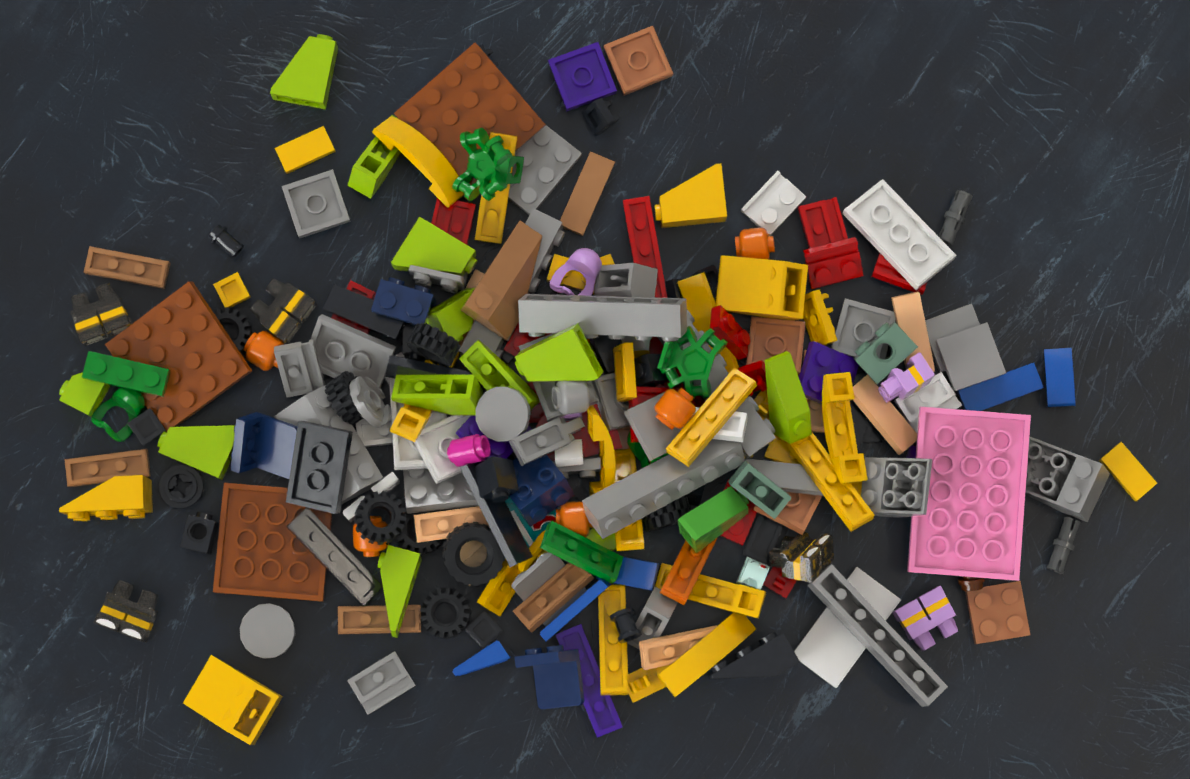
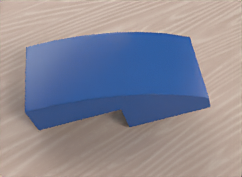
M1072 348L1044 349L1047 406H1075Z
M623 556L618 578L614 583L653 590L659 563Z

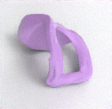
M588 248L576 250L567 262L556 270L550 280V288L558 293L575 295L567 287L560 286L564 275L570 270L580 272L586 279V286L579 295L592 296L595 280L602 267L600 257L595 251Z

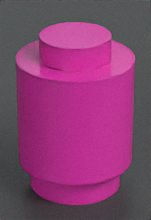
M478 434L454 439L450 442V446L447 449L449 460L457 467L484 461L485 457H489L491 453L487 437Z

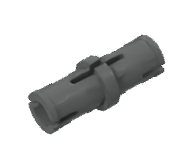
M962 190L956 191L949 211L945 212V221L938 236L948 246H953L960 226L964 225L966 220L964 216L973 197Z
M1064 517L1058 538L1053 541L1054 549L1049 564L1046 567L1048 570H1054V572L1059 574L1064 573L1069 554L1074 551L1075 546L1073 542L1081 524L1080 521H1073V518Z

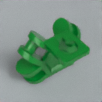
M483 128L475 129L474 133L466 131L460 134L461 145L468 152L469 157L467 170L457 177L452 185L456 192H463L465 194L464 197L469 201L474 200L481 193L486 200L490 201L495 197V192L503 191L507 188V184H518L521 182L524 157L512 156L509 149H504L501 136L489 139L487 132ZM476 143L481 147V149H477ZM516 163V173L513 176V174L510 173L511 167H514V164ZM472 177L475 178L477 181L470 185L469 182Z
M688 326L687 332L679 340L665 342L657 368L660 369L662 375L666 374L670 382L668 383L670 389L685 382L686 392L693 396L694 399L695 396L709 398L711 395L709 376L714 359L728 342L725 339L720 340L714 335L715 331L712 328L708 329L697 340L694 330L691 326ZM689 342L691 346L683 350V345ZM706 343L713 348L710 353L702 348ZM675 368H678L682 375L681 377L678 376ZM692 380H701V385H694Z

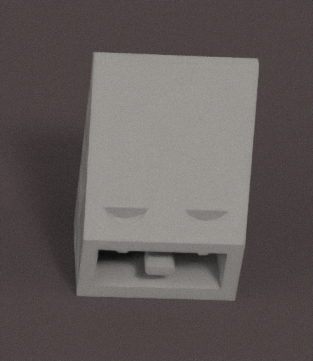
M637 263L602 265L595 281L594 294L595 296L655 298L658 269ZM625 336V338L621 339L622 343H633L634 351L649 350L650 340H636L635 336Z
M1029 436L1025 495L1062 513L1088 522L1110 475L1109 471L1099 462Z
M865 457L868 480L862 481L861 497L875 516L911 517L926 515L932 459Z

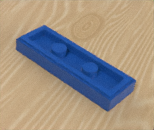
M1031 363L1006 372V374L958 390L957 394L964 410L984 411L1044 387L1035 364Z
M603 579L598 580L540 632L541 637L545 641L551 639L611 584Z

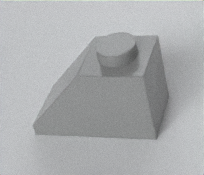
M654 587L635 623L637 629L641 630L642 635L627 642L639 650V641L661 636L678 603L660 593L661 589Z

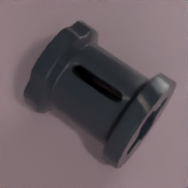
M633 608L622 609L609 616L610 620L616 625L619 643L632 641L642 635L641 630L637 629L632 616L634 613Z

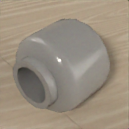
M558 381L556 387L552 388L553 406L564 415L583 413L589 409L590 402L594 401L593 387L588 385L586 381Z

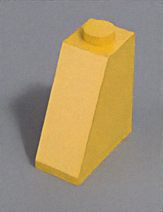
M721 164L713 165L659 197V204L654 205L656 221L661 220L662 228L726 222L727 209Z

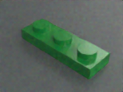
M88 351L82 378L164 397L170 370Z
M554 521L547 525L540 546L541 549L611 584L617 580L623 561V556Z

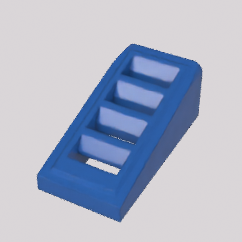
M496 640L454 668L452 672L455 676H462L508 661L511 658L500 641Z

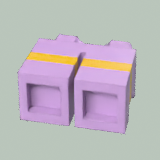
M920 352L909 359L905 366L906 371L903 372L901 369L894 368L889 373L887 380L881 383L878 391L886 403L898 396L902 401L931 382L935 374Z
M941 585L892 612L906 632L908 639L914 640L922 651L936 644L929 632L932 628L937 626L944 639L958 632L953 619L956 614Z

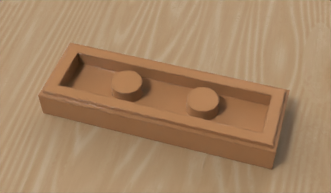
M590 151L560 219L564 229L581 236L584 235L615 165L614 161Z
M89 246L84 273L165 289L170 262Z
M147 449L65 459L67 487L104 483L114 476L143 475L151 477Z
M567 563L514 609L513 612L532 633L590 583L594 577L589 572L571 563Z
M386 605L338 606V634L391 633ZM421 605L407 606L399 633H421Z

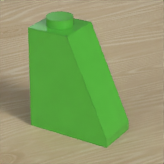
M730 486L678 519L679 532L697 554L748 514L747 504H749V501L739 491L735 492Z

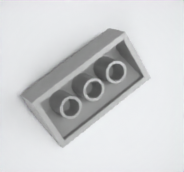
M326 385L304 395L275 415L274 418L298 426V421H307L353 432L342 498L343 504L370 490L371 487L381 481L383 476L353 425L349 424L348 421H343L342 416L339 417L336 414L337 410L332 409V402H329L327 399L329 395L325 394Z

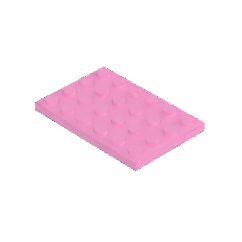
M919 407L916 458L932 459L926 515L911 516L907 572L1019 581L1031 415Z

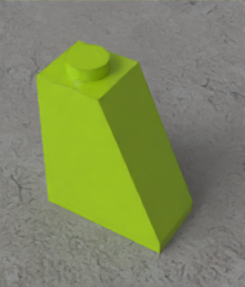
M318 34L317 37L309 36L272 86L270 94L273 100L326 109L338 52L336 41L332 37Z
M419 217L391 261V265L399 271L409 272V266L414 265L463 277L466 272L469 274L472 272L478 260L475 258V249Z
M579 323L521 350L515 356L516 368L522 376L525 375L527 381H594L604 372Z
M235 425L169 427L168 431H164L159 438L157 446L160 449L158 452L223 480L232 460L231 453L233 450Z

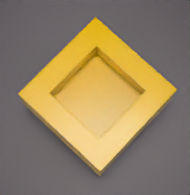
M238 272L213 284L224 307L231 308L251 298Z

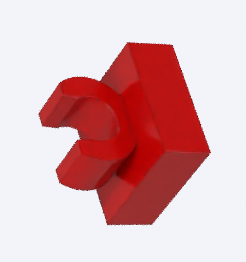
M763 360L738 368L739 371L756 381L757 386L749 396H752L753 392L758 390L766 391V370Z
M776 561L767 575L763 586L786 599L797 580L794 579L793 570Z

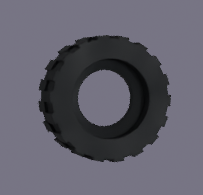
M479 522L463 523L462 526L455 527L454 531L447 535V540L443 544L442 557L447 571L456 581L463 582L464 585L479 586V584L488 583L489 580L494 579L497 573L501 571L502 563L505 561V557L488 525H482ZM479 541L486 547L487 557L480 566L469 567L461 561L460 550L465 543Z

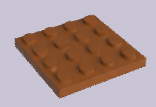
M476 42L394 113L399 120L407 123L425 136L444 155L458 176L467 170L469 157L468 152L462 147L460 142V134L462 132L474 133L475 129L483 128L489 138L490 132L517 136L516 152L546 126ZM476 143L477 149H481V147ZM472 177V179H471V181L469 182V184L472 185V184H474L477 180Z
M192 281L187 282L105 344L113 357L170 370L164 397L141 392L145 399V406L147 409H152L165 428V432L168 431L169 427H177L252 372V369Z
M224 483L213 593L324 602L327 569L286 527L305 508L286 503L288 488ZM309 508L331 531L332 513Z

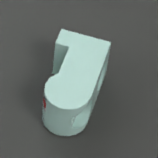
M747 557L736 583L761 590L770 566Z

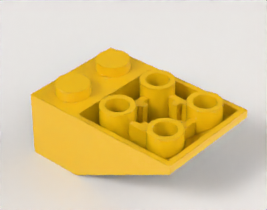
M722 255L720 256L715 307L721 305L727 312L765 318L803 319L808 265L779 260Z
M143 475L114 476L60 507L59 512L67 515L68 519H73V521H89L90 516H96V518H101V520L118 519V514L128 516L130 519L145 518V513H153L152 480Z
M211 655L183 704L247 744L255 745L283 696Z

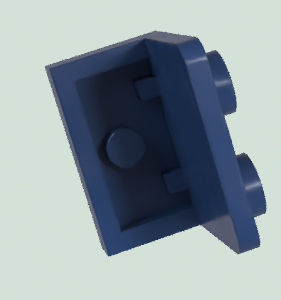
M389 277L388 281L380 280L371 308L372 312L414 325L417 323L426 324L430 308L436 307L437 304L434 295L430 293V289L415 285L414 289L404 285L405 282Z
M258 412L236 418L234 443L231 453V471L242 473L259 468L289 479L297 426Z
M547 455L524 466H521L518 458L513 460L519 491L509 497L530 527L543 520L546 515L565 504L575 495L565 476Z
M563 645L547 647V653H542V648L525 650V656L515 657L516 668L533 666L537 704L540 709L578 706L584 703L578 649L564 651Z

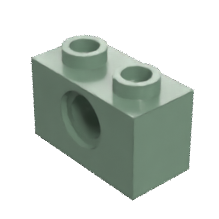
M887 322L884 323L875 332L877 337L870 344L865 341L854 351L857 356L853 359L876 384L882 381L892 369L896 368L918 348L895 322L890 325ZM882 343H887L891 347V353L887 358H879L876 354L877 347Z
M744 460L728 481L733 488L773 519H776L792 498L786 491L746 460Z

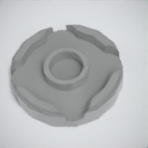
M358 376L352 380L349 385L350 395L362 417L369 424L377 428L389 423L391 408L388 404L384 405L382 399L385 396L379 386L366 376L363 378Z
M495 387L486 391L479 399L475 409L476 422L480 431L487 438L497 442L510 441L522 435L529 425V415H531L529 403L526 397L514 388Z
M270 603L259 604L250 609L243 617L240 625V639L245 649L254 656L264 659L276 658L284 654L293 644L296 634L290 613L282 607Z

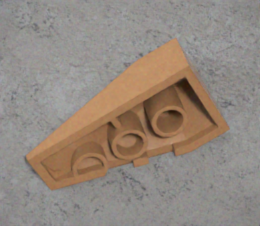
M519 221L461 309L462 312L504 340L508 339L519 322L518 300L525 294H528L542 235L522 221Z

